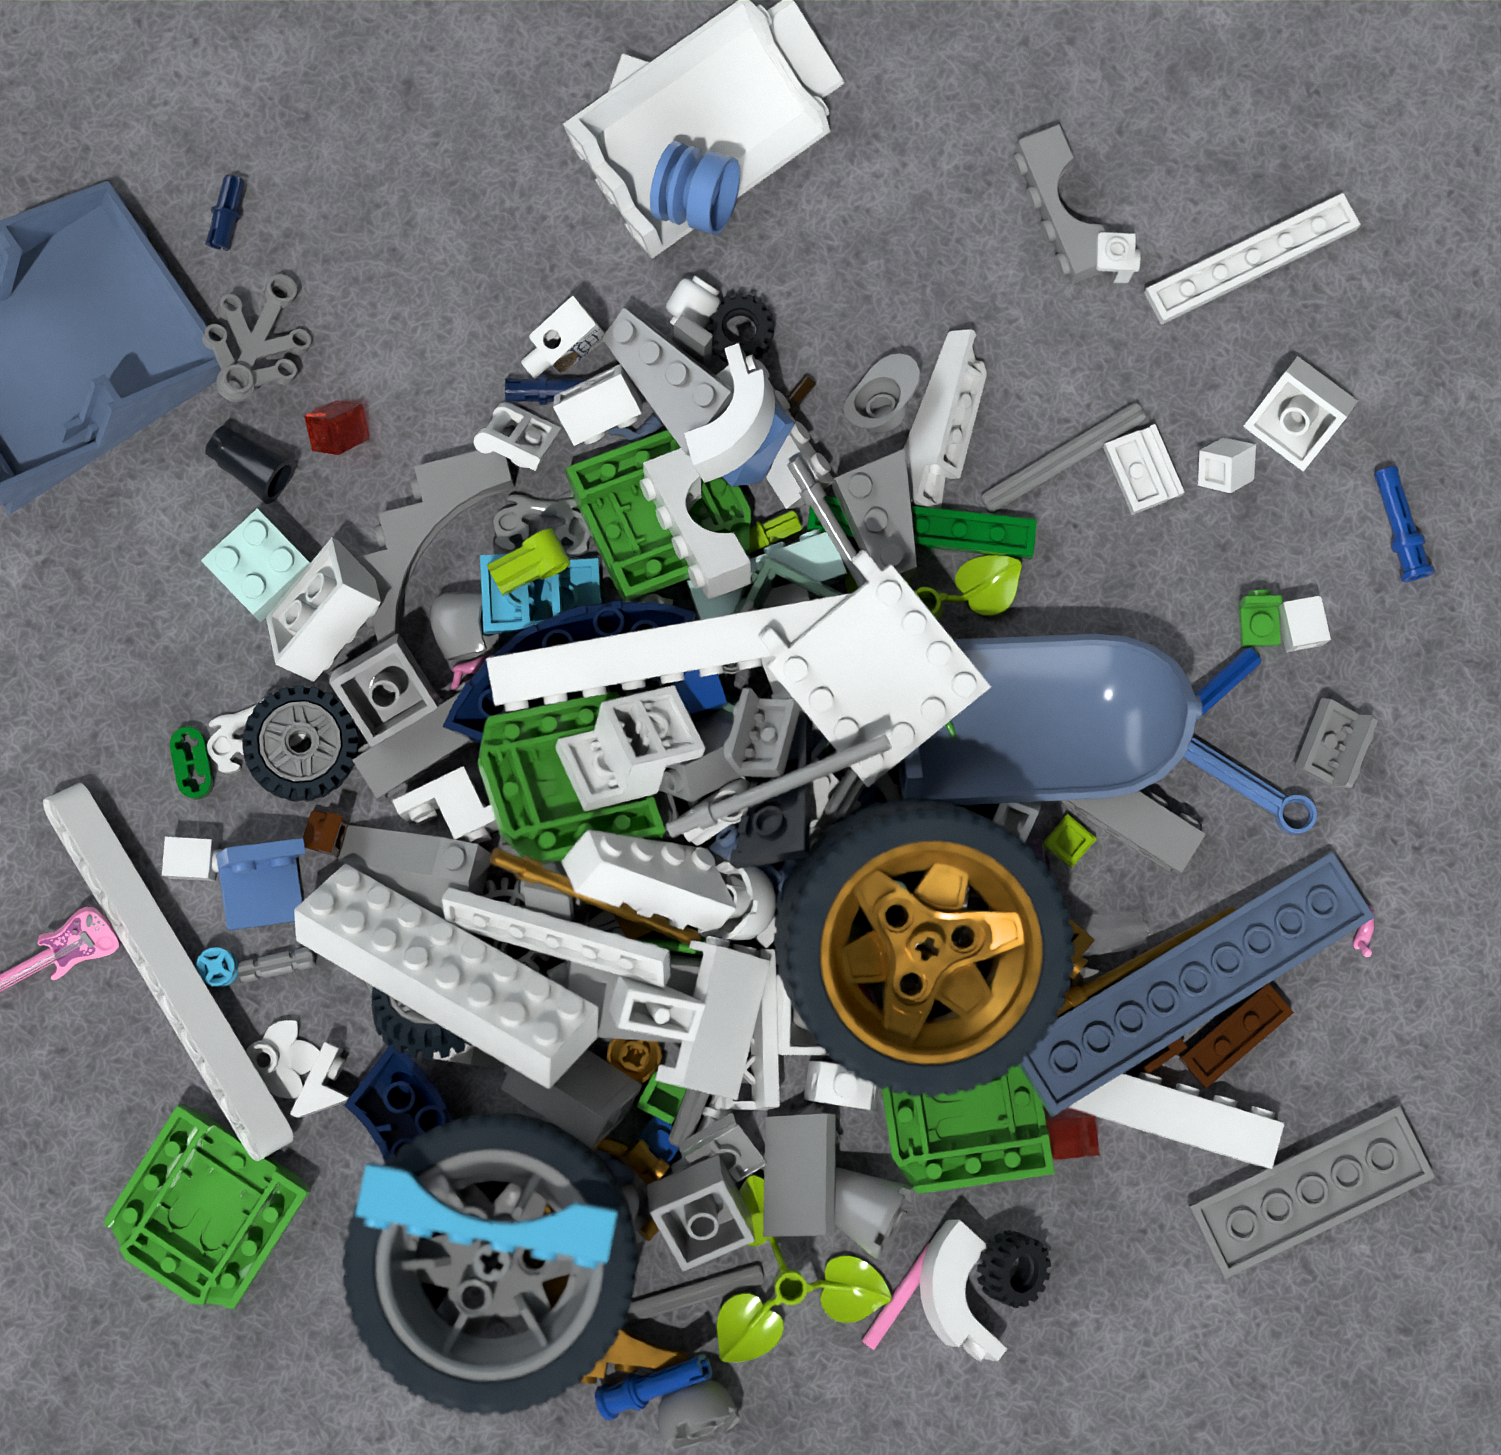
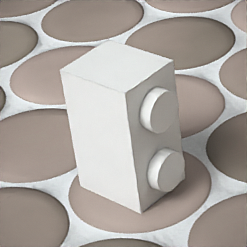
M619 364L555 395L553 408L573 445L575 446L581 442L588 445L601 439L605 435L604 431L615 426L624 428L636 422L639 418L638 415L642 414V401L622 365Z

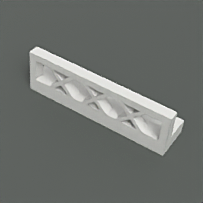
M760 949L756 951L755 957L770 961L750 1044L751 1056L746 1061L743 1077L752 1085V1101H733L731 1098L722 1097V1110H769L780 1107L775 949ZM750 1065H751V1074L747 1071V1069L749 1068Z

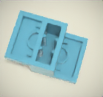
M507 554L480 555L483 630L485 634L521 632L533 624L537 625L568 609L601 604L598 558L570 560L571 564L562 572L547 579L541 580L538 578L502 596L486 565Z

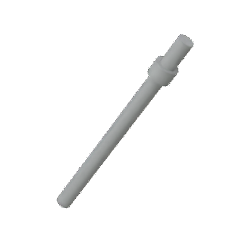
M798 457L789 462L787 467L802 490L799 494L806 506L811 505L860 588L868 580L851 561V558L857 553L825 501L826 493L819 481L814 482L801 458Z
M886 734L715 804L707 802L694 807L693 813L666 823L668 833L673 838L698 827L704 830L718 824V819L892 749L889 738Z

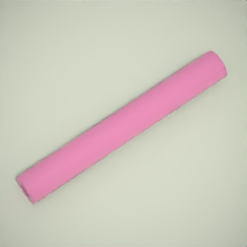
M930 1243L926 1245L892 1295L891 1301L885 1305L862 1339V1342L871 1349H876L920 1284L921 1267Z

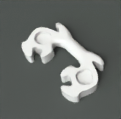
M256 705L235 714L220 715L209 722L211 728L221 726L211 736L206 747L208 754L218 764L220 772L232 774L242 769L239 764L232 762L238 753L243 755L242 739H235L234 735L241 727L246 725V721ZM303 734L294 736L289 746L294 748L301 745L307 736Z

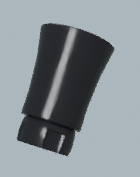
M224 425L213 433L205 448L207 456L215 460L221 469L248 487L265 504L272 503L280 496L295 472L296 462L293 458L275 452L244 433L233 431Z

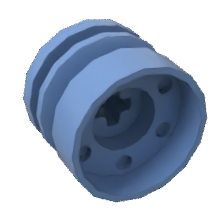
M677 141L668 144L659 159L652 180L650 210L653 217L663 221L670 220V222L677 225L687 221L690 228L712 235L721 233L731 217L738 196L740 184V165L738 159L713 151L703 156L702 150L698 147L690 146L688 148L684 143Z

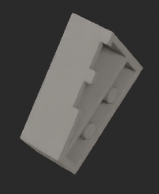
M904 448L834 479L833 492L860 551L863 549L880 570L890 563L905 581L914 577L917 562Z

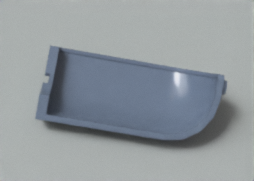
M1075 634L953 639L991 688L950 720L955 728L956 738L951 737L944 725L901 760L898 770L903 799L917 798L919 800L927 798L948 802L953 805L1101 799L1135 793L1163 779L1183 759L1193 737L1196 719H1201L1202 701L1199 695L1195 696L1190 680L1176 660L1154 645L1127 636Z

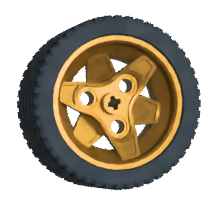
M917 798L886 800V803L876 802L869 804L867 808L861 807L852 811V815L842 818L835 825H829L822 831L824 834L819 838L816 837L810 843V857L799 858L800 861L797 866L794 865L789 873L790 878L788 881H785L782 889L784 892L783 896L779 898L777 906L778 915L775 916L774 924L777 931L774 933L776 962L780 966L778 968L780 979L793 1007L815 1040L834 1061H837L848 1072L851 1073L853 1071L856 1077L865 1082L870 1081L874 1086L882 1089L887 1087L891 1092L900 1094L907 1092L908 1095L912 1096L926 1094L927 1097L939 1096V1093L953 1095L957 1094L960 1090L964 1092L970 1091L979 1084L984 1086L993 1082L992 1079L997 1076L999 1078L1004 1076L1012 1066L1016 1068L1024 1061L1023 1058L1027 1054L1031 1055L1037 1048L1036 1044L1040 1040L1043 1041L1049 1033L1047 1030L1050 1025L1053 1026L1059 1017L1056 1014L1059 1009L1063 1008L1066 1000L1064 998L1065 992H1068L1071 980H1069V976L1073 973L1074 962L1071 960L1072 955H1074V943L1071 937L1074 934L1073 926L1068 920L1071 917L1068 907L1064 905L1063 901H1065L1062 890L1056 886L1058 882L1053 874L1047 870L1048 866L1040 857L1035 855L1036 852L1028 844L1024 843L1021 838L1003 826L968 809L944 801L922 798L921 800ZM927 870L912 894L890 879L910 871ZM967 883L979 893L989 911L963 910ZM894 904L902 905L904 909L903 918L895 924L887 923L885 921V912L888 907ZM861 906L873 929L849 941L852 922ZM960 925L968 926V939L962 944H953L951 940L952 931ZM926 941L925 945H917L918 942L924 943ZM995 955L992 968L985 981L974 962ZM906 973H916L918 977L916 987L910 991H901L899 987L901 977ZM884 982L883 1010L873 1004L861 992L857 983ZM935 998L953 1010L948 1014L926 1019Z

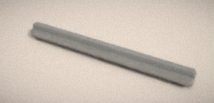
M754 1264L631 1303L624 1325L764 1283L761 1265Z

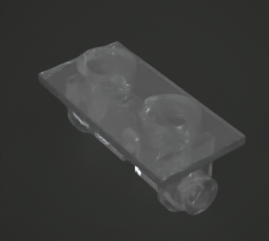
M1143 910L1070 918L1095 939L1082 956L1148 948L1146 936H1149V925L1147 920L1144 921Z

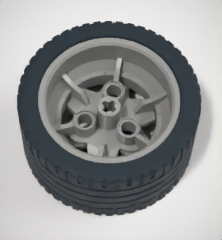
M486 1113L460 1118L433 1128L401 1147L384 1165L411 1170L421 1183L439 1199L467 1214L475 1213L480 1218L487 1220L512 1222L542 1217L547 1202L556 1212L575 1202L617 1209L608 1262H599L597 1269L574 1265V1257L557 1254L556 1261L546 1260L545 1264L541 1267L533 1268L528 1266L523 1258L524 1251L527 1248L518 1246L515 1247L514 1253L498 1251L501 1263H497L493 1268L487 1264L489 1261L487 1255L493 1252V1249L489 1248L491 1241L474 1238L473 1245L459 1244L448 1241L449 1233L420 1240L421 1236L406 1233L407 1225L390 1223L389 1229L364 1225V1217L355 1216L356 1204L353 1210V1217L350 1219L347 1228L349 1234L345 1237L343 1249L345 1250V1255L342 1257V1269H345V1275L342 1276L343 1288H346V1304L352 1312L350 1318L353 1326H357V1334L361 1342L366 1343L368 1347L367 1352L372 1359L376 1358L380 1363L378 1366L386 1374L389 1372L393 1376L392 1380L399 1386L404 1385L407 1387V1391L414 1396L420 1395L425 1398L424 1401L432 1405L437 1403L442 1405L443 1409L450 1411L458 1409L461 1410L460 1413L465 1414L479 1412L480 1415H492V1412H499V1415L510 1414L514 1410H518V1412L528 1410L530 1406L534 1404L539 1406L547 1403L549 1399L557 1398L564 1394L568 1387L573 1388L583 1377L588 1376L595 1369L596 1363L603 1360L610 1347L615 1343L618 1338V1332L623 1328L635 1289L637 1271L636 1232L626 1196L619 1182L614 1178L612 1171L596 1152H593L580 1140L558 1126L542 1119L530 1118L520 1114ZM483 1181L511 1182L493 1204L474 1184ZM570 1274L564 1293L552 1309L542 1282ZM422 1283L449 1288L443 1315L439 1313L429 1300ZM473 1285L482 1288L486 1296L485 1303L479 1307L469 1306L463 1296L465 1288ZM495 1313L516 1331L512 1334L499 1336L478 1334Z

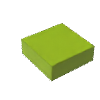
M1067 814L1042 844L1068 867L1073 868L1097 838Z

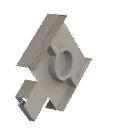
M733 1113L685 1139L683 1143L680 1142L679 1148L683 1159L671 1165L672 1171L667 1173L666 1177L719 1154L733 1182L736 1183L766 1166L762 1151L758 1152L736 1123Z

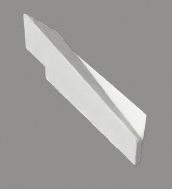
M972 329L950 331L947 334L904 446L911 506L941 509L945 477L948 479H960L987 376L984 362L975 359L972 346L976 334Z

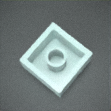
M258 508L201 560L260 623L310 564Z

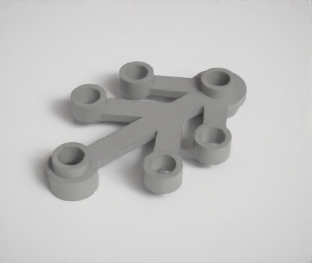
M278 274L269 279L264 290L267 302L252 333H250L242 314L241 300L233 294H226L220 299L217 306L218 314L223 319L228 320L241 350V355L237 363H235L226 344L227 331L219 324L207 326L202 336V341L208 349L213 350L221 371L216 378V387L225 399L232 402H242L252 395L256 386L274 381L281 385H287L293 381L297 368L288 359H280L272 367L250 371L255 360L288 351L295 355H302L311 344L310 335L303 329H295L289 335L266 340L280 309L288 307L296 296L297 286L290 277ZM280 291L285 295V298H279L273 292ZM230 303L236 308V310L228 311L224 307V304ZM216 333L220 336L221 340L213 341L210 339L209 334ZM293 338H301L305 345H296L293 342ZM278 368H286L290 375H281ZM236 381L240 384L241 388H233L228 382Z

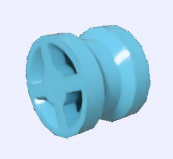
M219 947L209 948L198 957L196 970L205 984L213 987H226L232 984L238 977L239 961L231 951Z

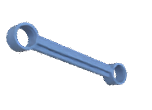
M1192 737L1183 758L1272 813L1277 826L1284 833L1299 835L1313 827L1317 819V810L1309 798L1302 795L1285 796ZM1297 802L1306 807L1309 819L1302 828H1291L1284 821L1283 810L1287 803Z

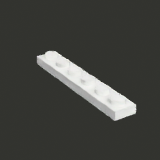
M1342 193L1146 288L1144 294L1162 325L1356 231L1361 224L1345 195Z
M448 887L441 898L445 920L462 930L665 988L670 978L669 950L660 948L657 945L642 943L622 937L616 933H607L586 927L581 923H572L551 917L542 912H534L516 907L507 902H499L477 896L472 892H463Z

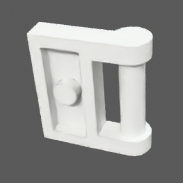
M503 402L494 410L493 419L489 425L481 429L475 436L474 446L481 453L486 454L494 451L511 459L519 467L530 468L536 471L556 441L561 427L511 403ZM511 425L516 427L510 437L501 434L505 427Z

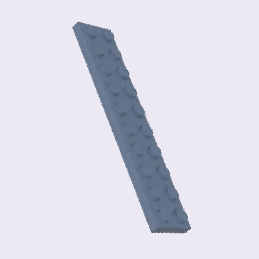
M1331 852L1058 1018L1053 1026L1050 1025L1047 1030L1049 1033L1043 1041L1040 1040L1036 1044L1037 1048L1031 1055L1027 1054L1019 1066L1052 1117L1375 918V916L1334 853Z

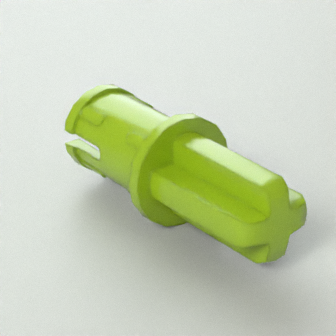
M790 510L762 524L757 521V526L750 529L749 554L763 547H769L770 544L799 532L802 526L795 511Z

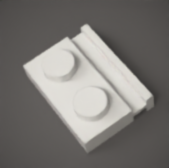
M1156 424L1104 444L1103 449L1132 515L1165 503L1175 497L1178 498L1185 493Z

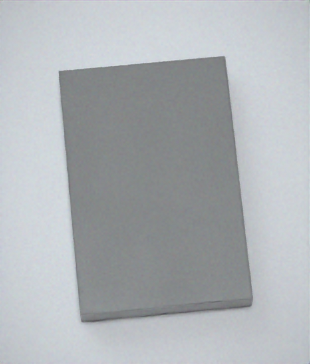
M835 1114L765 1117L766 1166H764L763 1236H834Z

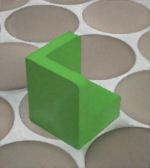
M654 1071L636 1107L672 1125L687 1088L656 1081L657 1072Z

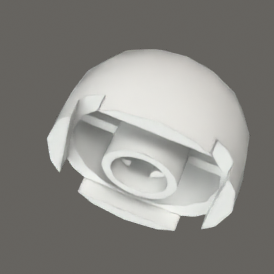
M729 862L720 863L717 869L737 910L713 936L721 937L725 940L752 939L765 931L773 919L776 910L774 885L769 877L755 866L734 869Z

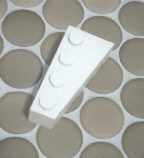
M587 830L561 861L576 893L620 907L623 902L627 903L637 911V914L648 918L654 913L669 918L671 926L684 929L687 924L699 928L698 934L706 938L707 936L712 937L737 910L717 869L714 857L706 848Z

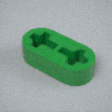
M182 727L176 730L170 739V752L176 783L179 791L184 796L193 800H201L207 797L214 787L210 755L206 749L207 741L205 736L197 729ZM189 735L193 740H198V745L192 747L194 760H189L187 752L179 749V744L185 742L184 736ZM195 766L198 776L205 777V782L199 785L200 791L197 792L192 787L186 786V781L192 779L190 767Z

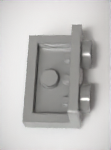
M751 688L742 689L740 700L734 707L732 730L724 744L725 759L739 776H783L800 712V706L795 700L759 699Z
M1321 698L1294 768L1330 787L1352 788L1360 774V766L1367 748L1374 738V730L1378 719L1372 715L1357 714L1332 699Z

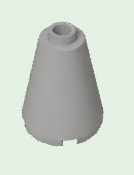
M835 1167L834 1225L870 1256L880 1260L882 1258L881 1249L886 1252L888 1251L905 1220L907 1212L903 1211L901 1207L904 1199L912 1202L914 1189L903 1183Z

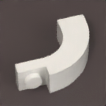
M739 343L724 348L734 381V395L729 407L715 421L684 433L692 464L704 483L734 471L749 460L764 442L773 422L775 413L773 387L763 369H758L754 356L752 354L746 356Z
M947 1220L930 1242L923 1259L920 1273V1294L924 1312L932 1329L945 1345L960 1347L965 1341L962 1345L963 1348L978 1361H982V1359L998 1361L1007 1348L974 1318L967 1305L965 1295L969 1272L978 1261L981 1252H985L987 1249L986 1243L961 1220Z

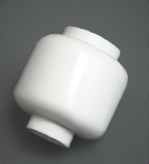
M694 276L692 280L682 279L666 304L667 311L673 315L670 323L674 325L681 315H686L706 330L707 324L711 323L709 317L717 312V307L719 303L721 304L720 299L717 297L720 291L697 276Z

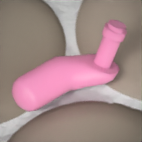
M486 654L475 660L456 664L451 670L455 672L450 686L451 690L455 691L460 686L462 674L475 675L482 667L486 658L493 655Z
M1368 905V907L1370 908V910H1371L1372 913L1374 914L1373 907H1371L1370 905ZM1374 918L1358 928L1352 943L1354 948L1360 949L1365 957L1372 955V950L1368 947L1374 931Z

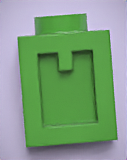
M1253 590L1248 592V596H1245L1238 602L1241 648L1281 645L1279 606L1283 603L1282 595H1271V590Z

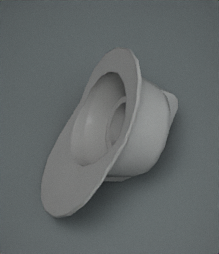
M902 353L891 354L880 359L846 399L844 405L846 419L853 426L866 429L874 436L898 427L905 419L907 402L914 394L920 382L921 372L918 363L911 356Z

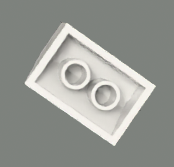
M334 538L327 542L266 616L275 664L313 682L323 670H327L332 665L335 656L345 644H349L354 639L357 630L367 618L372 617L377 612L381 603L375 578Z

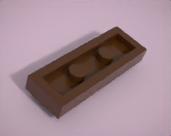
M1268 983L1258 989L1181 1055L1179 1060L1201 1086L1207 1088L1294 1012Z

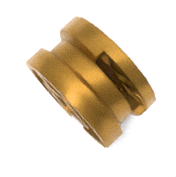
M613 1038L607 1052L608 1063L638 1083L647 1081L652 1077L654 1071L657 1072L662 1058L661 1049L657 1041Z

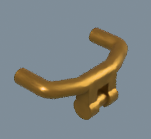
M605 1136L591 1149L592 1151L598 1149L617 1156L647 1185L660 1180L661 1176L670 1166L661 1157L658 1159L648 1150L650 1146L642 1138L629 1146L620 1140ZM650 1216L638 1232L645 1240L651 1241L659 1231V1228L652 1216Z

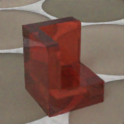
M334 401L304 416L311 449L314 452L340 455L369 440L363 404Z
M1088 1115L1046 1120L1052 1159L1062 1160L1100 1155L1095 1116Z

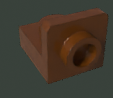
M316 810L311 811L303 835L304 847L338 857L349 820L342 815L331 812L326 814Z

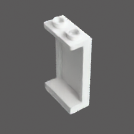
M707 936L706 943L691 940L689 947L690 949L703 952L693 998L704 1002L705 1008L695 1042L682 1040L676 1069L659 1065L655 1080L737 1100L770 961L755 957L757 950L754 948L734 944L731 950L729 949L730 941Z

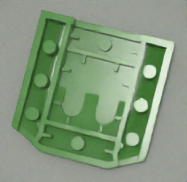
M669 430L566 467V476L573 498L616 590L625 602L690 578L688 573L689 565L686 559H679L672 545L673 536L669 529H662L656 516L657 507L653 500L649 502L646 500L640 486V480L644 479V462L681 448ZM723 477L706 483L701 478V498L689 510L690 517L696 524L706 530L716 533H734L748 556L751 509L740 487H732Z
M617 691L487 717L478 757V766L500 835L522 858L529 856L542 862V865L562 861L587 830L649 840L662 838L666 831L653 796H645L584 811L555 749L558 739L594 731L601 702L619 699Z
M1019 1065L1016 1068L1012 1066L1004 1076L993 1078L991 1083L984 1086L979 1084L973 1090L966 1092L960 1090L957 1094L953 1095L939 1093V1096L927 1097L926 1094L912 1096L908 1095L907 1092L902 1094L891 1092L887 1087L882 1089L892 1158L917 1194L1055 1174L1043 1103Z
M181 1103L172 1112L103 1222L107 1229H112L121 1245L119 1250L126 1261L190 1304L226 1306L225 1308L234 1309L243 1299L310 1194L311 1189L299 1176L269 1156L259 1161L253 1160L236 1134L203 1112Z

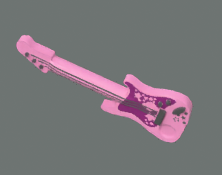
M81 908L60 929L55 932L39 935L37 944L40 946L46 945L50 948L0 974V992L53 963L56 965V968L51 972V979H59L79 962L114 953L119 948V937L107 918L96 908Z

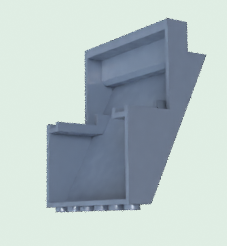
M108 180L0 220V505H3L9 515L216 382L218 373L221 371L213 350L208 349L202 341V336L208 326L205 317L201 312L195 310L188 299L184 286L180 282H176L168 270L164 256L160 252L155 251L147 238L143 225L134 220L128 211L124 197L114 190ZM210 333V334H209L210 339H212L213 341H216V339L214 338V336Z

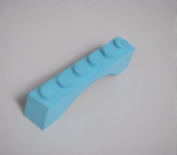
M368 1163L365 1165L355 1216L364 1217V1225L374 1228L389 1229L390 1223L407 1225L406 1233L431 1237L432 1230L449 1233L448 1241L459 1244L473 1245V1240L476 1238L491 1241L489 1248L493 1250L514 1253L516 1246L532 1249L531 1256L535 1258L556 1261L557 1254L574 1257V1265L597 1269L599 1262H608L617 1209L575 1202L558 1212L536 1219L512 1222L487 1220L464 1213L443 1202L428 1190L411 1170Z

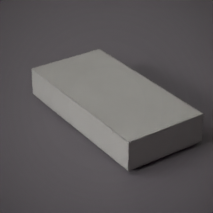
M681 315L674 324V343L706 367L711 361L712 334L686 315Z

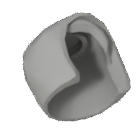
M450 592L444 593L433 600L429 618L436 642L446 660H462L472 658V656L478 657L493 654L501 648L499 633H484L482 593Z

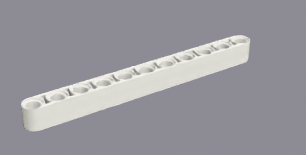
M77 783L43 799V807L51 825L247 1153L253 1160L259 1161L293 1142V1133L289 1123L88 789L82 783Z

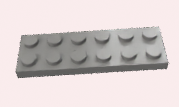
M1394 1106L1273 1164L1272 1169L1265 1168L1188 1205V1208L1221 1277L1227 1279L1432 1180L1435 1176L1401 1107Z

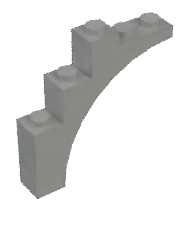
M476 450L416 465L414 469L417 478L410 479L415 501L422 500V502L378 513L381 525L375 526V533L379 547H386L387 550L355 557L375 578L381 600L377 612L366 620L367 627H374L377 641L371 642L372 648L399 633L401 608L408 582L420 557L438 533L459 514L482 500L514 489L507 457L494 451L485 454Z

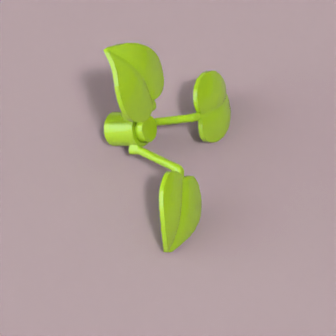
M1002 555L977 557L963 564L955 575V585L963 595L955 596L947 595L946 593L939 595L936 590L930 587L919 588L914 593L937 621L943 614V603H963L967 600L971 610L977 615L996 616L1005 612L1012 605L1018 590L1022 564L1021 561ZM846 566L845 584L848 594L858 590L859 587ZM909 578L905 582L911 588V579Z
M751 1175L743 1182L738 1191L751 1213L755 1241L747 1245L752 1247L759 1246L769 1240L780 1271L774 1279L776 1296L767 1300L764 1305L756 1295L751 1293L734 1295L722 1305L717 1317V1335L721 1361H749L773 1349L783 1334L784 1323L779 1314L769 1309L774 1305H780L781 1302L787 1305H796L804 1300L807 1292H812L814 1289L824 1288L820 1295L822 1308L830 1318L842 1323L860 1321L891 1301V1293L882 1276L866 1261L855 1256L843 1255L832 1258L825 1266V1280H817L811 1283H806L804 1276L797 1269L787 1268L776 1238L763 1236L764 1179Z

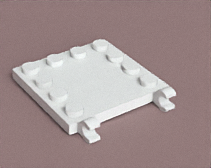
M862 549L851 558V561L868 580L863 586L790 646L783 642L771 626L760 633L758 637L775 657L766 664L767 667L839 753L886 734L888 736L892 749L850 766L863 783L869 787L985 693L991 686L896 569L889 563L880 570L870 556Z

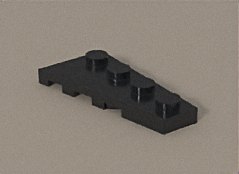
M804 710L799 712L783 775L812 764L813 721ZM757 777L756 781L751 782L750 789L778 777ZM811 782L748 807L746 816L741 817L738 832L740 839L737 849H732L729 863L734 869L810 857Z

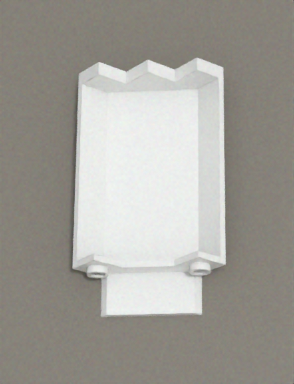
M738 0L563 123V126L580 159H584L596 175L597 179L595 181L610 204H614L627 223L624 225L653 259L693 230L689 227L687 221L677 225L670 222V220H659L653 217L650 210V192L653 176L659 159L668 144L677 141L684 143L688 148L690 146L698 147L702 150L703 156L713 151L738 159L740 165L738 198L831 132L826 118L829 115V110L822 99L843 85L844 81L794 0H782L767 11L762 5L756 7L750 0Z

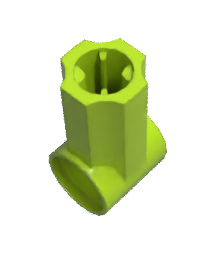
M549 528L532 535L522 543V547L486 566L502 596H505L538 578L541 580L547 579L562 572L571 562L554 530Z

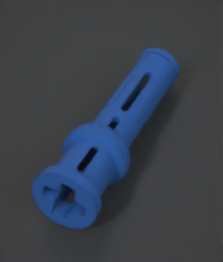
M1393 466L1374 473V477L1377 481L1395 539L1392 541V552L1398 555L1403 574L1400 576L1401 581L1406 583L1428 577L1435 573L1434 566L1429 565L1423 547V544L1426 542L1425 537L1421 533H1417L1400 480L1398 467Z
M699 1354L689 1360L665 1367L648 1375H627L623 1382L612 1386L609 1384L598 1386L595 1391L596 1406L604 1419L613 1420L623 1411L632 1408L638 1411L645 1408L653 1398L709 1380L712 1376L709 1360L705 1359V1355Z

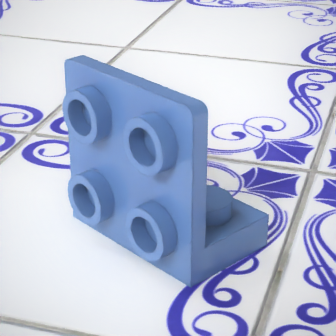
M303 838L227 847L216 854L226 927L228 930L295 922L294 909L302 903L296 859L305 854Z

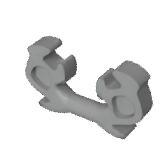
M519 494L509 495L507 497L508 503L516 504V506L505 508L494 517L493 523L497 534L495 544L504 551L513 552L516 550L515 545L510 541L511 539L521 536L523 541L530 537L529 525L523 522L525 517L530 515L557 516L565 521L563 526L557 527L555 534L561 544L563 540L573 543V546L567 549L568 556L578 557L588 552L587 544L591 539V534L581 513L574 510L579 509L575 499L545 501L533 500Z

